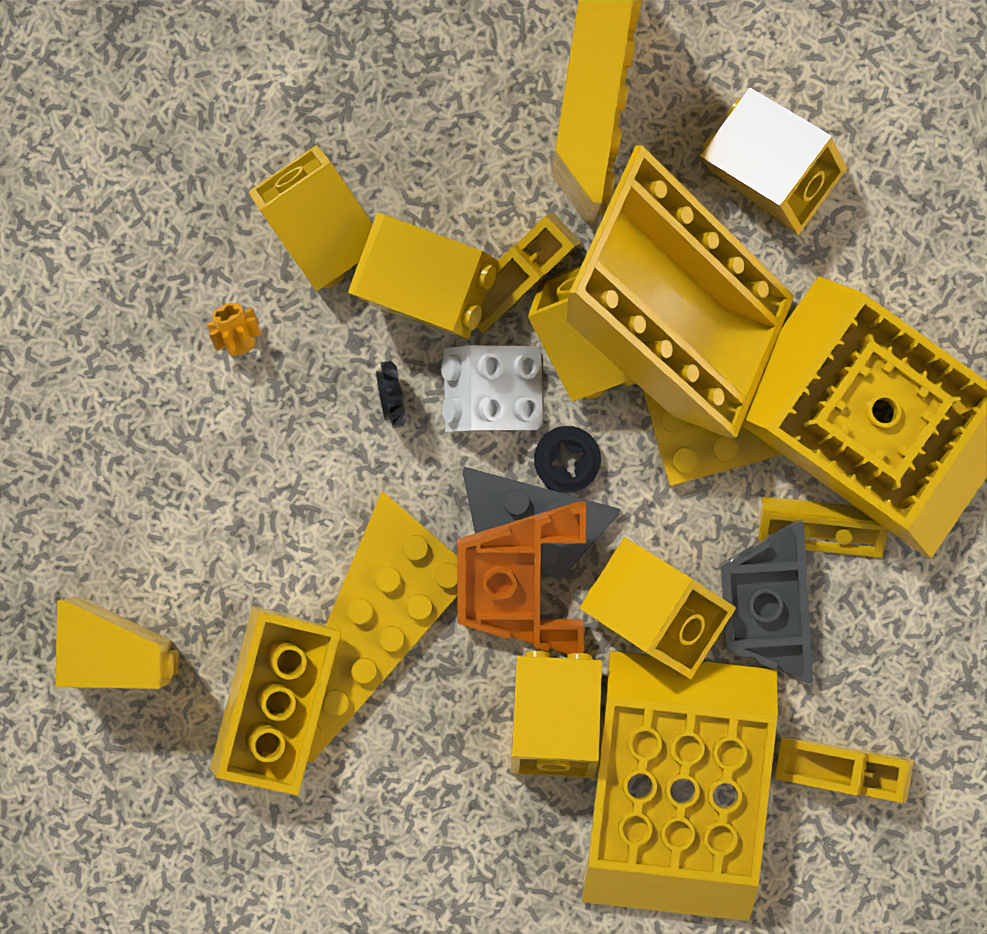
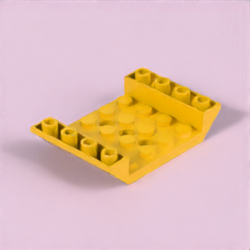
M609 650L605 686L606 703L582 902L749 921L760 880L778 717L777 669L702 661L692 679H689L651 655ZM645 774L651 779L652 788L646 796L635 797L629 793L628 782L632 776ZM678 779H688L694 785L693 796L685 802L674 800L670 794L672 784ZM723 783L731 784L737 792L735 801L726 807L718 806L713 800L714 790Z

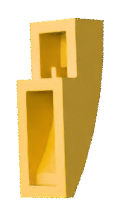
M554 212L545 215L516 245H513L497 261L495 282L486 291L481 304L482 315L477 328L482 334L500 320L582 243Z
M781 737L775 779L856 796L864 795L904 803L908 800L914 759Z

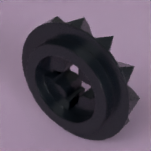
M392 361L381 362V371H376L384 420H391L392 428L404 426L406 421L402 388L397 366Z
M575 426L554 428L547 432L537 444L534 453L535 470L542 482L555 491L563 493L580 491L594 481L600 470L601 453L595 439L581 428ZM563 441L564 446L568 448L570 453L585 452L584 456L579 457V460L574 462L575 469L573 471L575 477L571 476L570 471L568 472L565 466L558 467L556 465L550 467V463L555 462V459L561 456L559 442Z

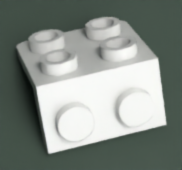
M466 345L444 348L441 373L444 378L445 400L442 405L445 432L538 430L542 427L541 351L538 347Z

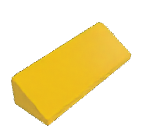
M762 496L758 542L768 537V533H775L795 520H803L805 550L875 558L883 557L888 530L854 505ZM809 537L836 540L838 543L810 541L806 539H808ZM855 542L875 545V547L850 545L848 543Z

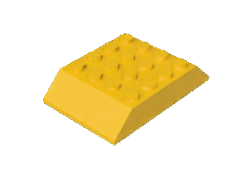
M637 145L633 150L569 292L566 321L673 417L728 438H737L794 295L643 145Z

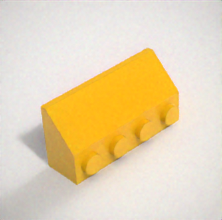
M252 606L210 765V770L216 778L296 796L299 795L341 630L290 614Z

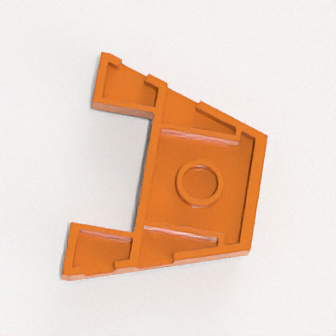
M586 501L575 502L457 539L458 624L509 639L513 637L533 643V647L545 651L552 649L565 654L584 653V619H540V566L542 543H586Z

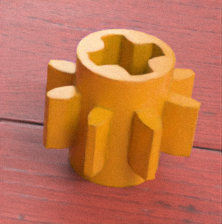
M228 303L219 307L212 315L213 322L207 323V328L210 332L208 335L214 349L218 351L225 347L226 352L233 356L249 352L256 344L255 337L262 334L253 308L243 311L242 306L238 303Z

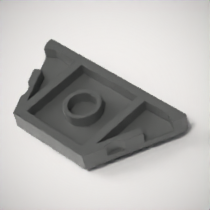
M468 467L463 469L475 533L575 502L586 501V543H542L541 575L561 580L620 512V509Z
M795 520L720 564L722 598L736 607L724 627L725 647L730 652L757 660L764 666L786 672L798 677L803 682L813 683L803 520Z

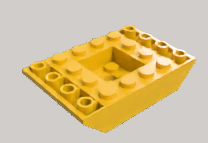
M578 0L551 176L583 220L589 224H595L597 215H605L612 196L615 172L611 171L619 151L622 129L618 127L621 111H625L628 85L625 84L627 68L632 66L635 48L633 37L639 21L642 0Z
M818 276L782 326L742 426L926 558L931 559L987 478V381L865 293ZM883 400L891 405L893 418L889 423H881L873 416L872 408L876 401Z

